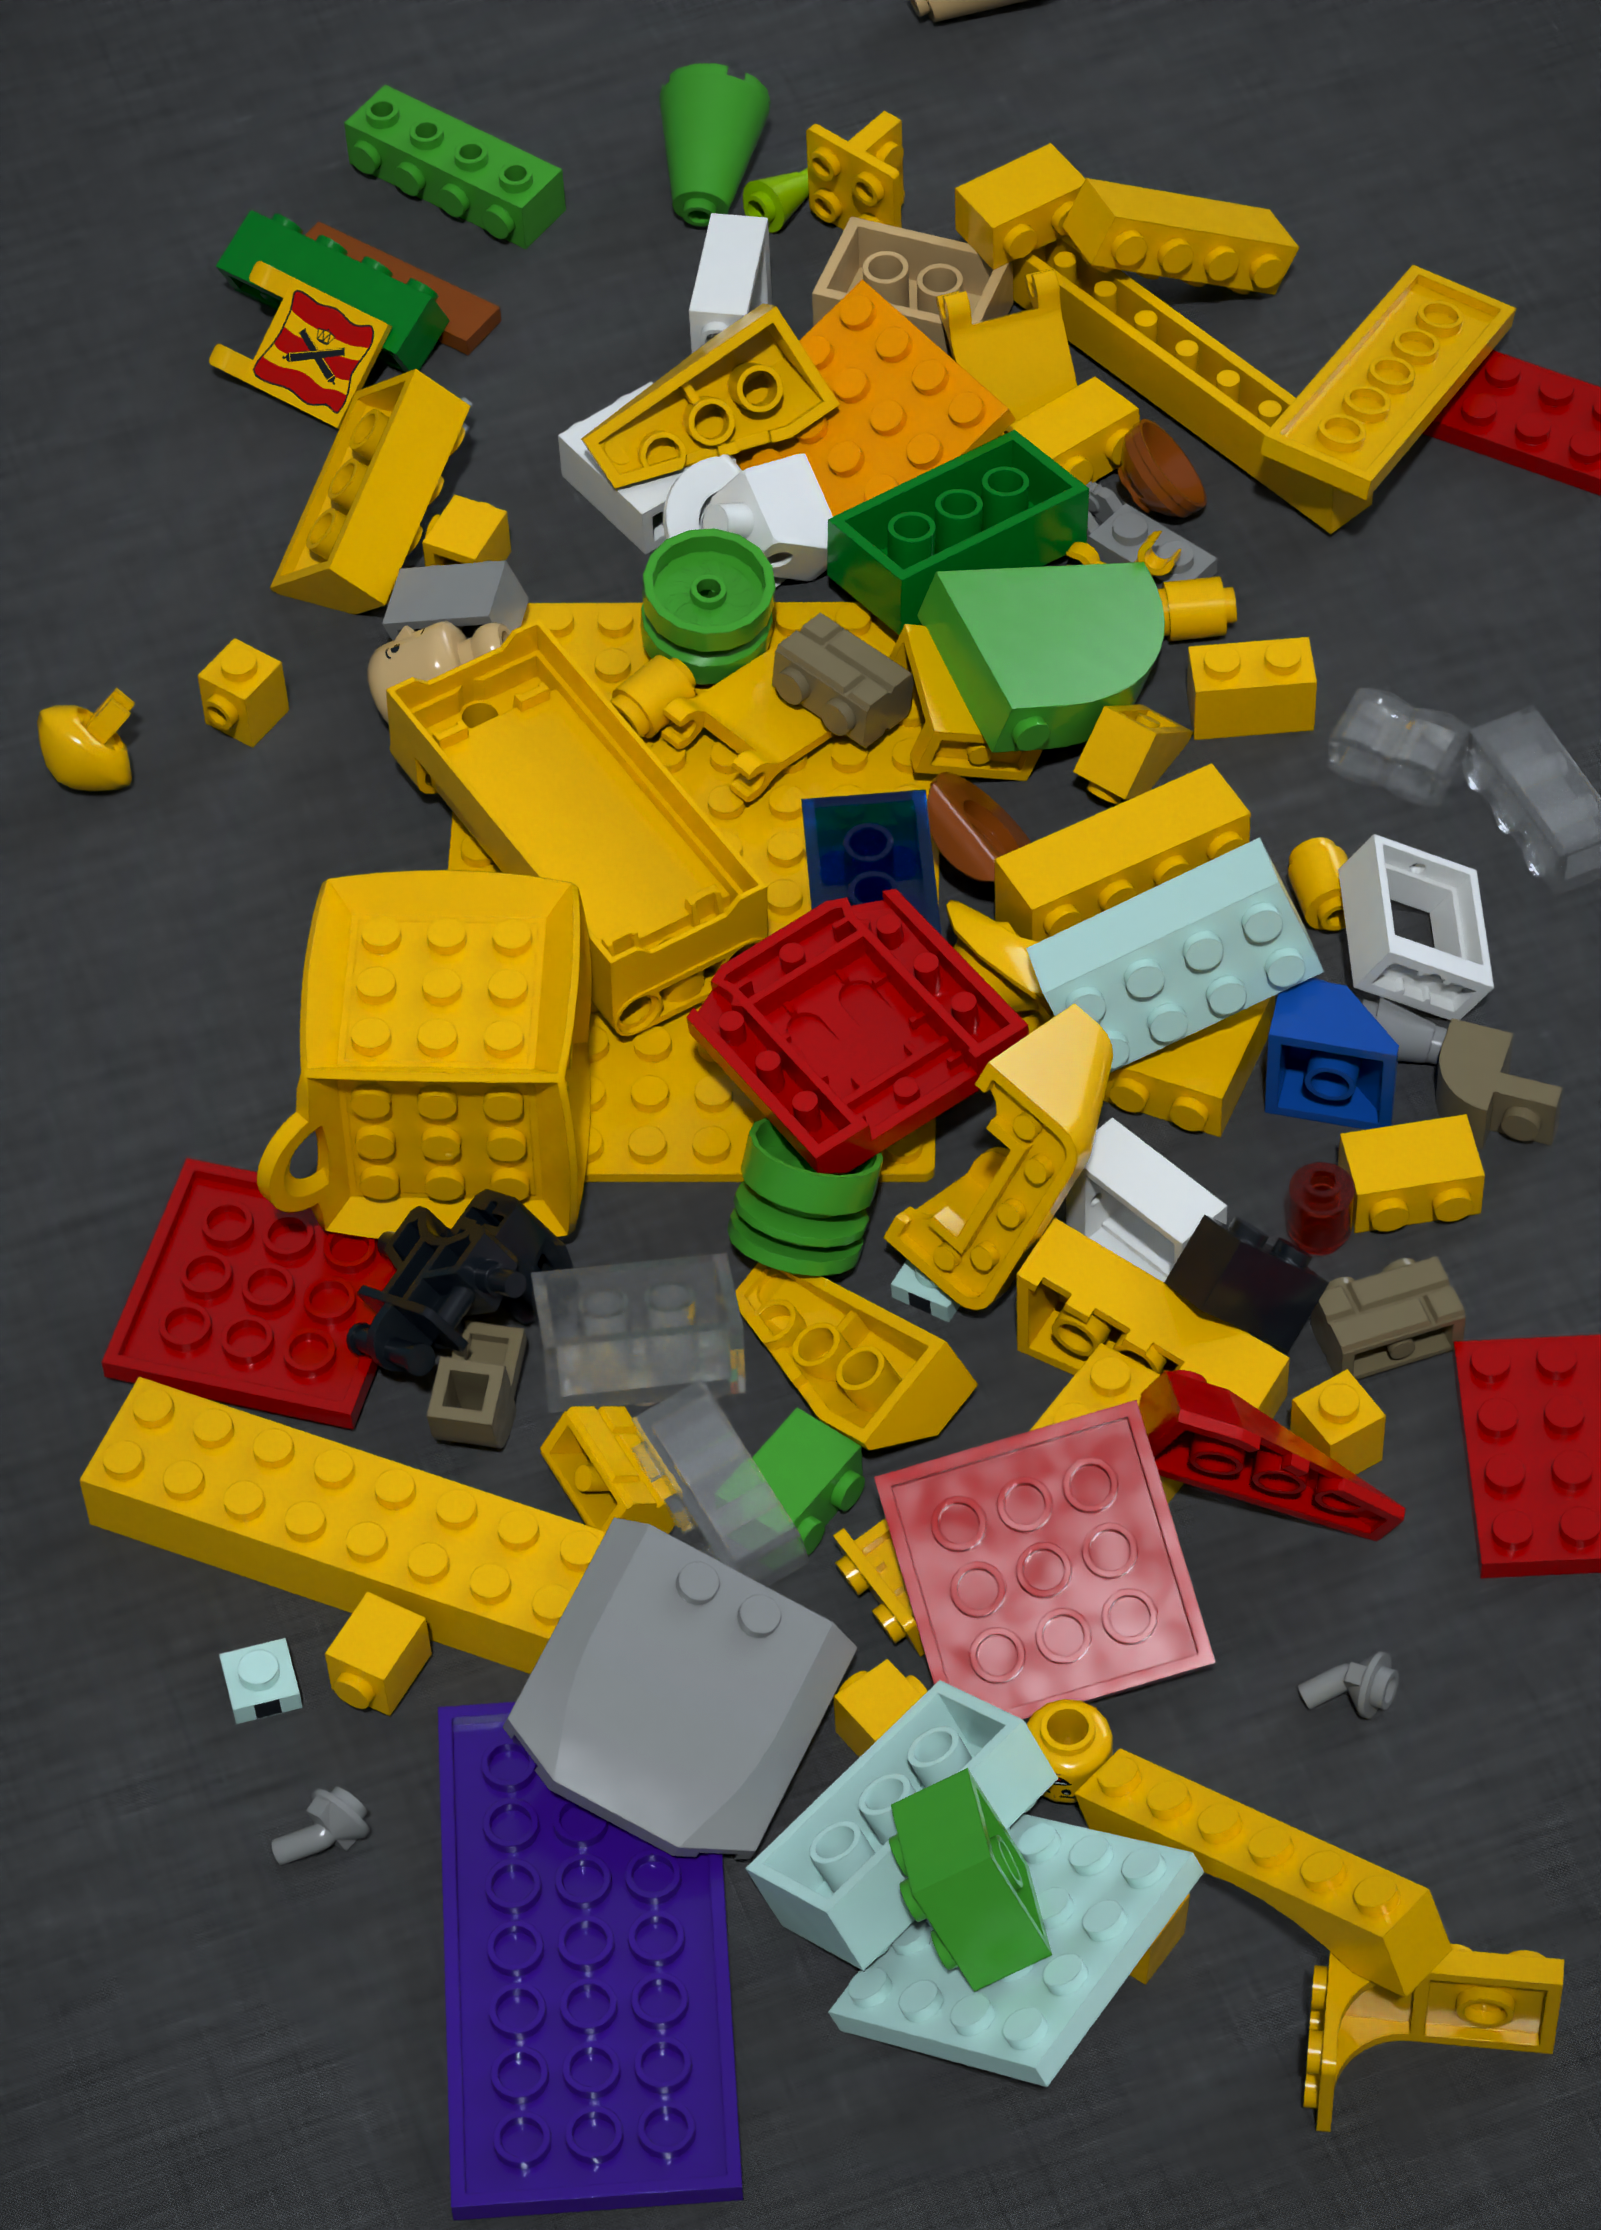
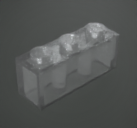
M1529 706L1470 729L1468 733L1467 755L1462 761L1466 781L1473 791H1481L1489 802L1500 830L1505 834L1511 833L1519 844L1530 872L1536 877L1541 876L1555 896L1601 879V797L1535 706Z
M702 1379L632 1418L641 1442L631 1448L637 1462L650 1483L660 1478L663 1479L672 1494L663 1500L665 1506L683 1535L694 1529L704 1545V1548L699 1551L766 1587L810 1562L799 1531Z

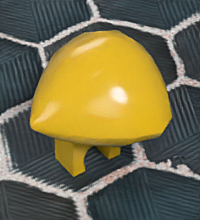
M116 687L94 713L76 705H55L41 710L37 720L39 745L45 765L55 779L72 789L86 791L119 790L130 786L132 776L128 749L116 731L129 718L131 714L129 711L133 708L135 702Z

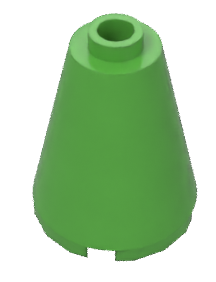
M699 63L677 68L670 73L669 82L665 86L662 84L659 95L672 206L674 211L687 223L700 227L709 225L711 213L728 214L768 119L771 104L767 88L756 77L746 72L744 80L727 75L729 66L717 63Z

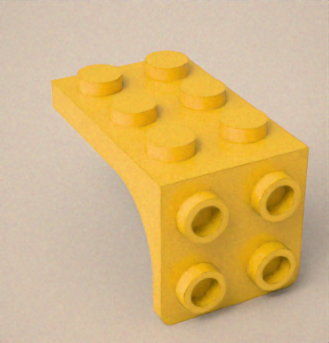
M1451 1944L1453 1950L1405 1998L1353 1973L1330 1952L1329 1966L1314 1965L1303 2107L1318 2109L1316 2131L1331 2132L1334 2089L1344 2068L1358 2054L1381 2043L1413 2041L1553 2054L1563 1989L1564 1959L1546 1958L1540 1953L1529 1950H1518L1509 1954L1477 1952L1463 1945Z

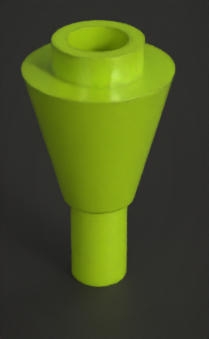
M808 167L800 172H792L748 182L743 190V208L746 216L768 218L770 233L780 230L809 196Z

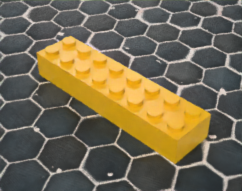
M138 1377L79 1480L91 1525L349 1613H353L368 1591L425 1617L429 1640L531 1674L606 1533L605 1531L142 1377Z

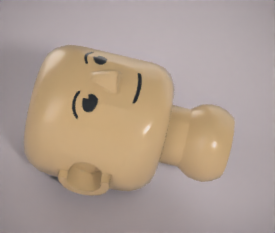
M441 621L418 631H414L408 625L404 626L394 641L386 643L374 651L367 668L370 692L383 719L389 724L386 689L411 677L428 681L501 647L510 635V630L501 623H487L476 629L473 636L467 639L460 629L448 621Z

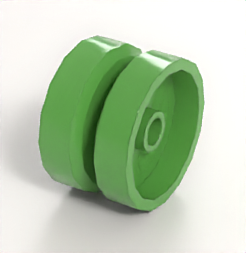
M715 528L688 530L666 539L650 555L643 573V605L641 607L640 627L643 647L651 659L656 655H662L668 659L677 658L690 669L696 684L704 685L717 684L766 652L772 638V610L776 586L773 567L762 550L739 534Z

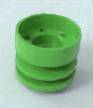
M767 1117L756 1121L749 1132L741 1165L744 1181L740 1183L733 1201L735 1208L730 1215L727 1227L731 1243L745 1256L767 1267L792 1274L827 1276L841 1274L855 1267L861 1256L864 1243L862 1237L869 1222L866 1208L870 1207L873 1201L884 1159L882 1153L876 1154L848 1173H817Z

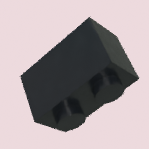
M1204 1214L1164 1283L1199 1310L1286 1350H1290L1329 1282L1308 1267L1313 1257L1293 1243L1278 1237L1274 1246L1266 1243L1269 1238L1266 1233L1243 1219L1234 1217L1231 1224L1227 1225Z

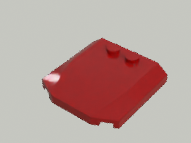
M897 889L882 891L883 900L851 906L848 898L845 897L825 901L721 965L711 980L712 991L697 1012L693 1007L686 1017L689 1033L817 1173L850 1172L980 1089L975 1083L987 1063L1029 1035L1028 1024Z

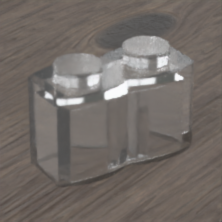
M1358 688L1330 736L1327 767L1353 782L1368 786H1383L1394 795L1409 802L1423 806L1439 807L1467 758L1471 728L1448 712L1428 708H1414L1392 692L1372 688Z

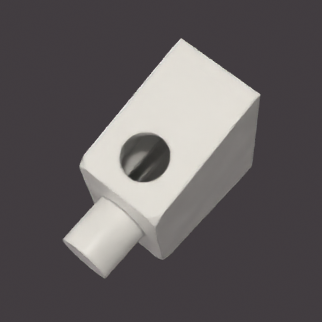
M805 453L747 468L737 474L712 496L711 506L707 508L704 514V529L715 528L739 534L758 546L771 563L774 577L814 581L827 569L828 519L832 518L833 515Z

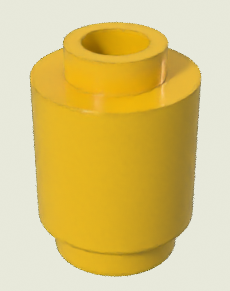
M1220 576L1163 582L1162 588L1158 589L1165 617L1164 636H1167L1169 642L1226 636L1227 623L1237 622L1234 588H1223Z
M656 655L613 690V699L610 702L641 738H652L671 722L669 718L663 715V709L671 701L677 698L696 697L693 689L696 681L690 669L677 658L668 659L662 655Z
M1324 837L1312 838L1296 846L1289 856L1290 865L1287 873L1306 922L1315 929L1336 931L1346 928L1338 869L1348 860V857L1342 848L1336 846L1332 840Z

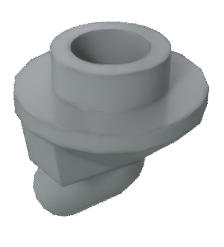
M1379 1651L1360 1663L1350 1662V1664L1335 1666L1299 1684L1298 1689L1309 1710L1348 1691L1359 1715L1370 1719L1379 1708L1386 1710L1391 1705L1397 1691L1399 1673L1397 1670L1392 1669L1390 1654Z
M336 1786L331 1792L320 1788L315 1789L311 1794L312 1803L306 1810L314 1824L273 1839L271 1845L275 1859L280 1865H285L329 1848L332 1844L347 1851L358 1839L366 1838L370 1833V1828L363 1820L368 1813L365 1806L343 1788Z

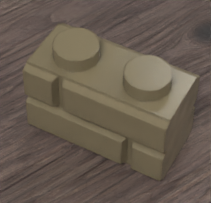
M820 612L804 624L800 632L796 630L778 644L775 650L772 685L786 702L792 705L800 704L820 717L832 733L838 736L846 735L864 748H867L884 734L886 728L890 730L907 717L911 709L914 678L911 672Z
M1438 1256L1418 1262L1411 1258H1402L1387 1265L1381 1273L1359 1280H1354L1351 1277L1336 1278L1329 1282L1311 1313L1313 1334L1323 1354H1326L1327 1362L1334 1376L1348 1369L1356 1380L1452 1351L1454 1341H1464L1465 1310L1453 1286H1450L1449 1278Z

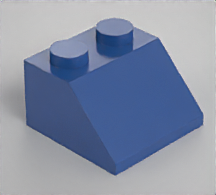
M1310 978L1278 993L1268 1036L1265 1113L1365 1130L1393 1125L1399 1045L1347 985Z

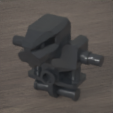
M485 1189L474 1196L452 1229L446 1227L430 1210L418 1206L409 1212L396 1232L386 1231L379 1237L377 1242L379 1253L388 1257L397 1271L383 1291L362 1285L357 1292V1295L377 1315L374 1317L371 1325L359 1322L350 1328L346 1338L347 1347L354 1354H367L371 1356L375 1364L384 1369L397 1372L407 1370L416 1376L426 1375L435 1364V1352L431 1347L432 1344L438 1349L448 1347L463 1352L469 1344L461 1336L465 1327L464 1316L495 1312L501 1304L519 1322L527 1324L537 1317L544 1320L552 1319L566 1310L567 1295L570 1291L575 1290L577 1276L568 1249L517 1198L489 1189Z

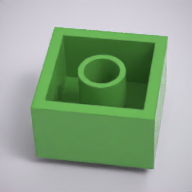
M968 1768L891 1804L897 1834L889 1838V1844L900 1869L908 1877V1879L899 1883L902 1896L910 1913L917 1922L928 1919L934 1930L931 1931L933 1944L942 1963L949 1971L959 1967L975 1992L1052 1955L1029 1866Z

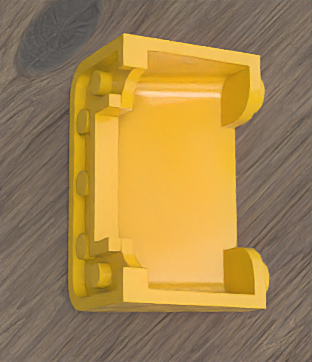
M1074 1003L989 1061L975 1085L984 1093L991 1090L996 1102V1116L991 1119L986 1129L1008 1148L994 1147L983 1152L973 1162L967 1174L917 1209L909 1206L895 1216L883 1236L887 1242L964 1308L972 1310L984 1309L1008 1290L1018 1271L1086 1166L1092 1152L1113 1060L1112 1044L1104 1029Z

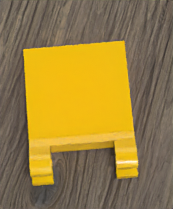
M1046 269L1024 275L1027 293L1033 309L972 323L971 308L966 291H956L936 296L939 315L947 334L953 360L1009 408L1016 419L1013 423L1078 386L1062 318L1060 288L1055 269Z
M778 644L700 695L693 698L674 699L663 709V715L674 723L661 731V737L676 749H683L688 746L701 730L705 728L739 754L733 760L732 767L742 776L734 780L730 784L729 789L746 802H751L759 797L783 769L836 735L825 726L820 717L802 705H792L786 702L772 685L775 650Z

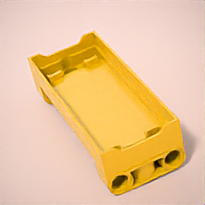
M539 618L514 629L501 647L435 678L424 681L411 677L386 689L390 752L418 789L425 794L438 793L503 873L572 882L579 888L590 944L591 1001L618 1034L622 1036L638 1034L705 1001L712 991L711 980L720 966L768 937L767 885Z

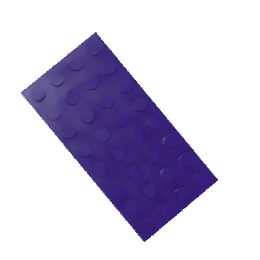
M515 1702L438 1707L450 2191L453 2221L743 2200L723 1854L699 1853L697 1857L672 1856L549 1790L535 1772L537 1764L515 1735L511 1739L503 1728Z

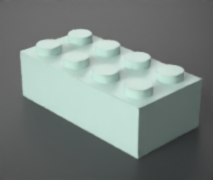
M1260 837L1026 948L1042 993L1054 1015H1058L1075 1003L1108 1034L1113 1048L1110 1073L1324 972L1306 928Z
M939 1680L745 1869L783 1927L864 1971L876 1958L883 1955L890 1948L891 1944L915 1921L904 1901L899 1883L908 1879V1877L900 1869L889 1844V1838L897 1834L891 1804L968 1768L1007 1830L1022 1814L1029 1811L1035 1805L1037 1799L1059 1778L1023 1719Z

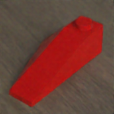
M1165 1370L1141 1393L1139 1409L1159 1476L1376 1542L1404 1521L1405 1507L1230 1390L1207 1383V1380L1198 1373L1187 1370L1171 1372Z

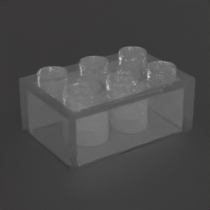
M727 1253L531 1273L535 1339L548 1413L564 1412L572 1406H595V1408L623 1405L650 1406L662 1401L690 1398L716 1399L724 1395L746 1393L743 1324Z

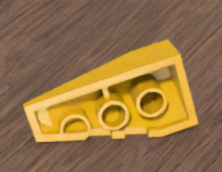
M762 303L714 336L586 434L581 440L612 487L616 489L682 470L684 467L691 466L707 458L719 457L723 454L730 456L742 450L792 438L836 408L840 403L777 306Z
M758 1262L730 1296V1300L778 1362L820 1421L869 1451L939 1435L978 1386V1383L945 1340L822 1276L792 1274L767 1267Z

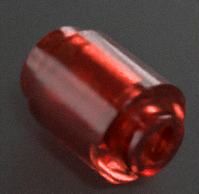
M1316 1162L1301 1167L1291 1178L1289 1184L1287 1228L1297 1246L1309 1254L1327 1255L1333 1253L1341 1247L1351 1234L1355 1186L1351 1176L1343 1168L1331 1163Z

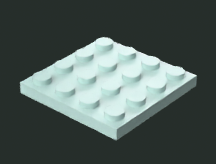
M1022 1814L1007 1829V1832L1029 1866L1052 1955L974 1992L959 1967L949 1971L942 1963L931 1938V1931L934 1928L929 1920L925 1919L920 1922L915 1920L891 1944L890 1948L883 1955L876 1958L864 1971L860 1969L828 2013L840 2031L1048 2087L1203 1875L1204 1870L1194 1853L1190 1851Z

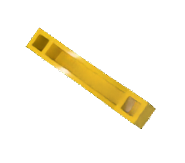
M1119 1748L1074 1793L1089 1829L1193 1852L1204 1873L1230 1882L1262 1899L1313 1936L1350 1971L1405 1998L1453 1950L1430 1889L1126 1750Z

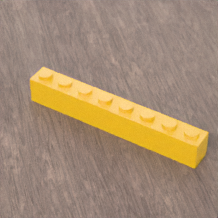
M1069 235L1013 261V300L1026 310L1033 309L1025 285V274L1055 269L1060 288L1062 318L1069 342L1328 533L1332 534L1372 505L1373 493L1367 500L1352 494L1343 493L1330 484L1300 471L1288 469L1281 463L1261 455L1260 449L1264 434L1296 397L1121 270L1113 269L1111 272H1102L1089 266L1082 259V252Z

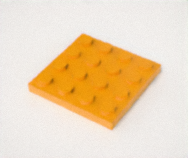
M862 279L799 340L840 405L792 438L742 450L732 456L736 459V464L743 471L753 466L805 453L834 517L996 439L1016 419L1009 408Z

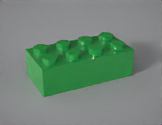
M1013 430L828 519L827 575L900 635L904 624L922 625L917 614L934 575L938 571L1042 567L1066 555V552L1073 543H1087L1089 488L1020 433Z

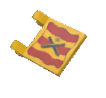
M257 261L250 273V282L282 297L283 300L253 360L222 344H217L208 362L210 365L340 429L355 392L363 388L392 326L262 261Z

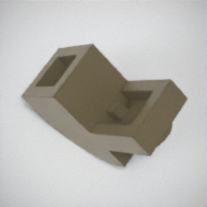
M1452 1018L1439 1057L1436 1107L1440 1118L1467 1114L1476 1147L1482 1150L1484 1149L1489 1131L1506 1134L1520 1141H1534L1552 1146L1559 1126L1563 1087L1509 1074L1514 1033Z
M465 1321V1327L461 1336L469 1344L463 1352L453 1349L451 1358L440 1356L426 1417L434 1439L502 1448L509 1438L517 1411L514 1397L527 1343L525 1329Z

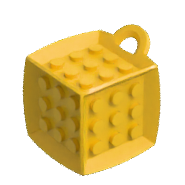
M467 870L376 872L328 878L321 884L313 912L303 968L300 1009L301 1074L296 1088V1112L277 1130L261 1157L257 1171V1185L263 1197L283 1212H298L311 1207L319 1225L325 1231L379 1239L386 1231L396 1232L409 1212L418 1206L430 1210L446 1227L452 1229L474 1196L485 1189H489L517 1198L556 1237L567 1236L575 1231L583 1195L590 1133L588 1037L592 992L590 944L579 888L572 882L549 878ZM315 1131L318 1146L317 1171L306 1178H295L290 1173L292 1156L298 1146Z

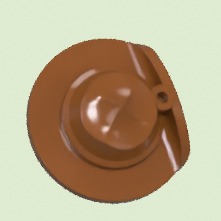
M949 772L940 773L932 780L926 803V815L929 830L938 849L955 868L963 872L968 878L983 883L995 882L994 859L1032 842L1013 818L996 801L973 783Z

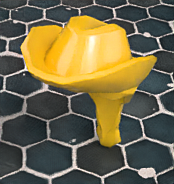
M949 900L946 904V913L958 938L953 948L1028 1024L1029 1034L1055 1017L1042 993L1026 949L1038 942L1021 938L1013 930L1009 922L994 921L985 914L959 901Z

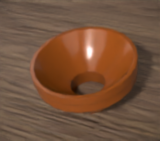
M1142 419L1125 434L1118 475L1134 502L1146 513L1153 511L1167 516L1186 518L1206 505V492L1195 468L1182 449L1164 429L1149 419Z

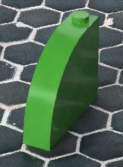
M1144 562L938 571L934 575L917 614L921 624L927 627L969 712L992 753L1052 749L1088 741L1104 706L1135 704L1161 650L1165 629L1162 601L1157 586Z

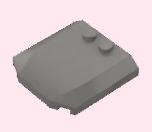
M614 1517L506 1719L503 1728L511 1739L515 1735L537 1764L535 1772L549 1790L672 1856L697 1857L699 1853L737 1854L735 1859H750L756 1852L857 1647L834 1622L651 1524Z

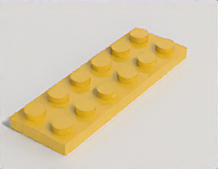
M1412 265L1264 434L1260 454L1281 463L1288 469L1300 471L1330 484L1343 493L1352 494L1367 500L1509 331L1513 324L1516 308L1416 265Z

